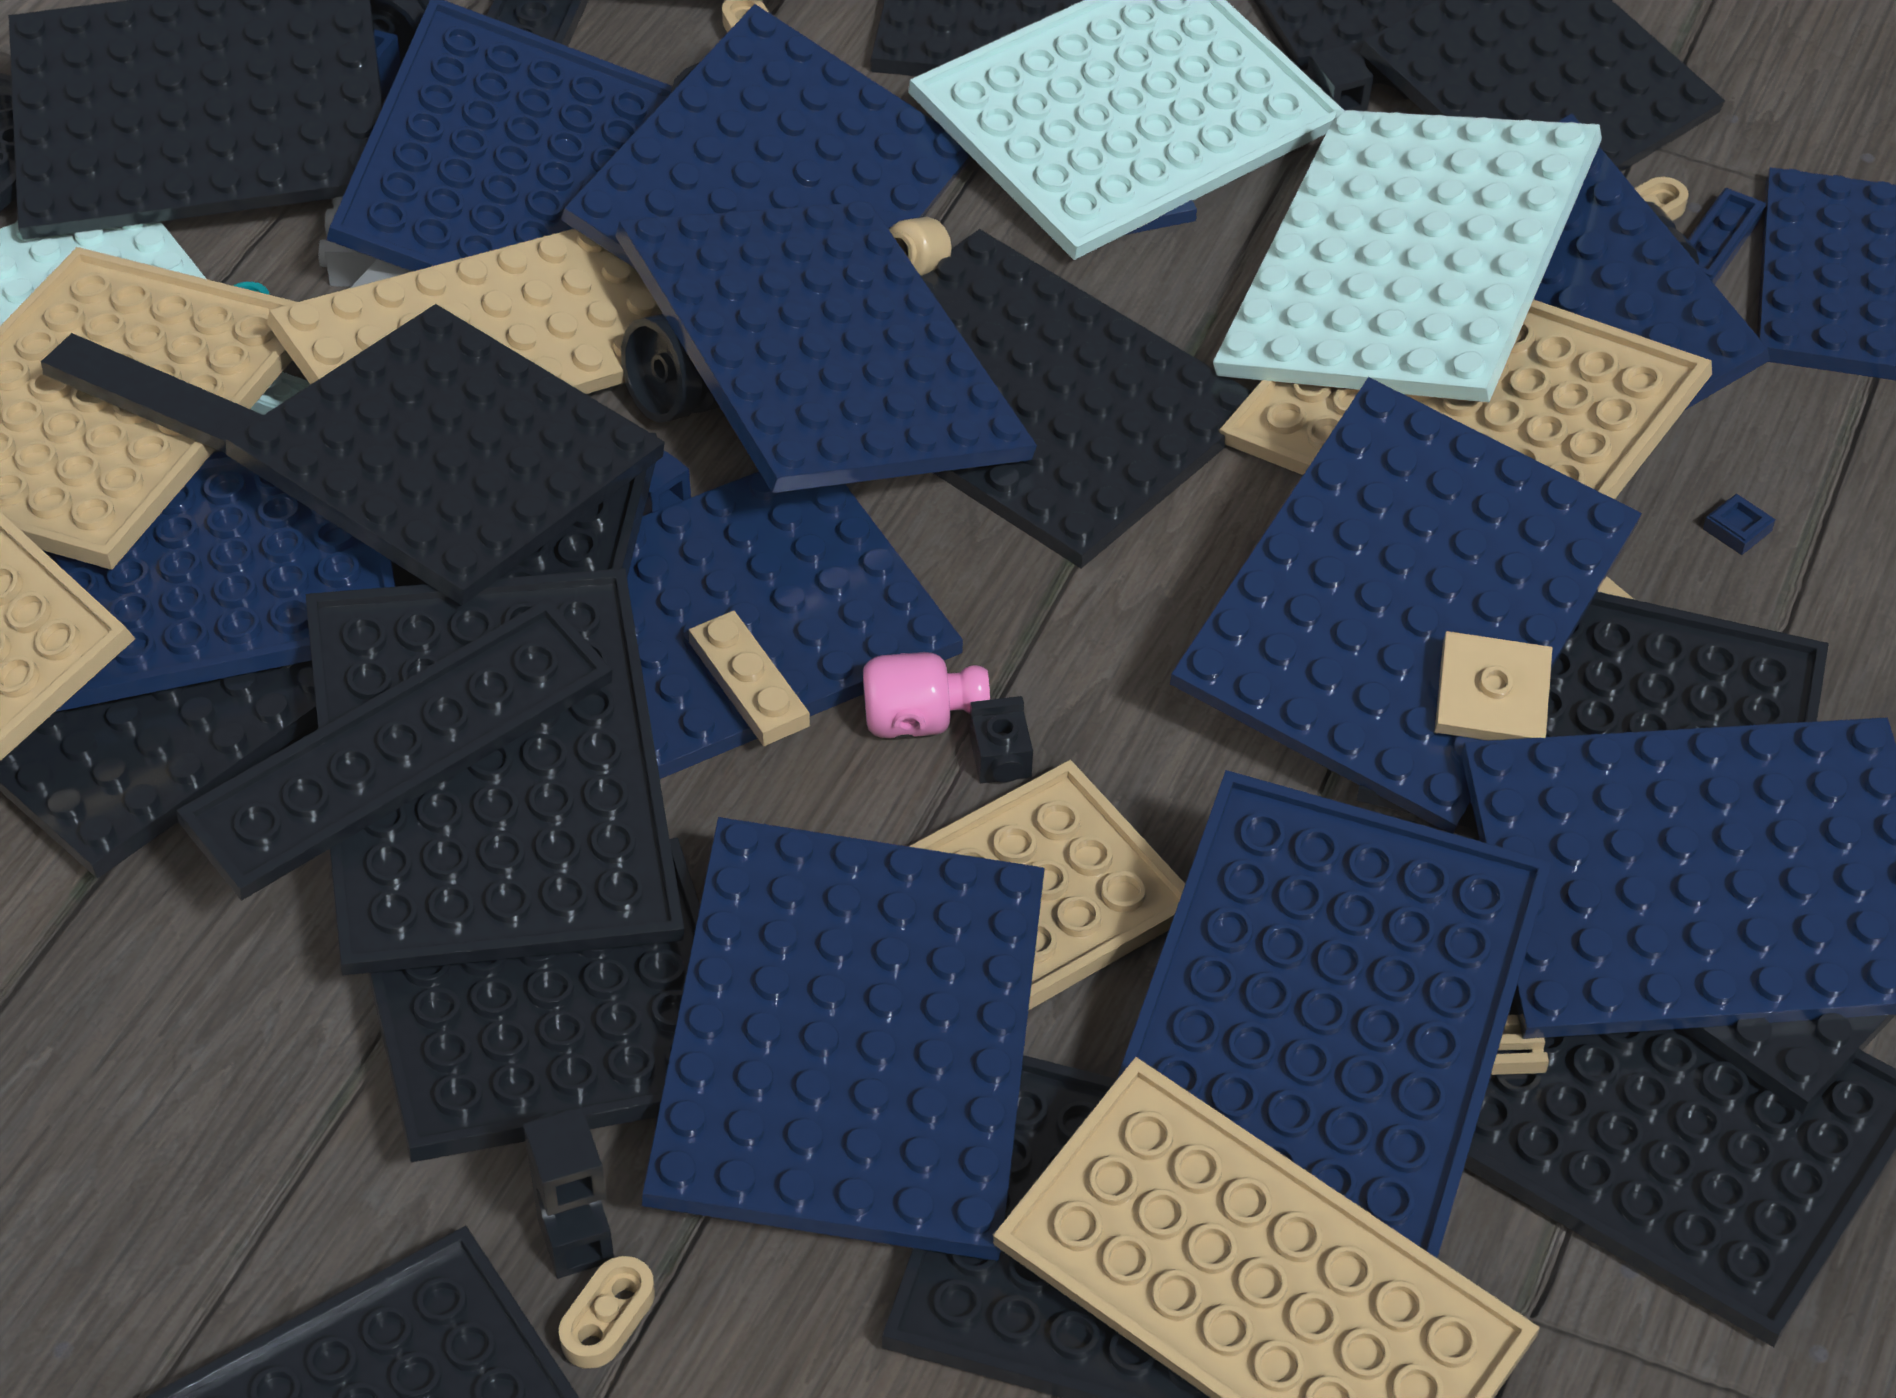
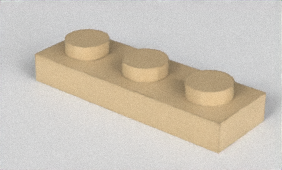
M734 610L688 629L690 645L763 747L810 727L809 711Z

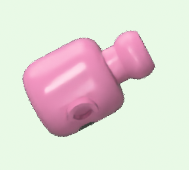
M919 652L881 655L869 660L863 669L866 722L869 731L880 738L941 734L947 730L950 724V711L964 710L970 714V702L990 700L989 677L986 668L972 665L959 673H947L945 661L934 653Z

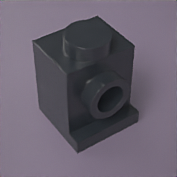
M1017 696L970 702L969 736L980 784L1011 782L1017 779L1032 778L1033 748L1024 714L1023 697Z

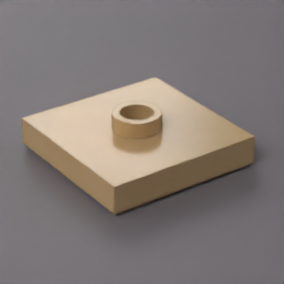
M1446 631L1442 647L1435 733L1481 740L1546 738L1552 647Z

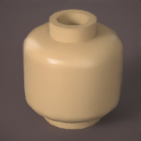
M930 217L901 220L889 229L920 276L935 270L941 259L951 256L952 248L949 234L938 220Z

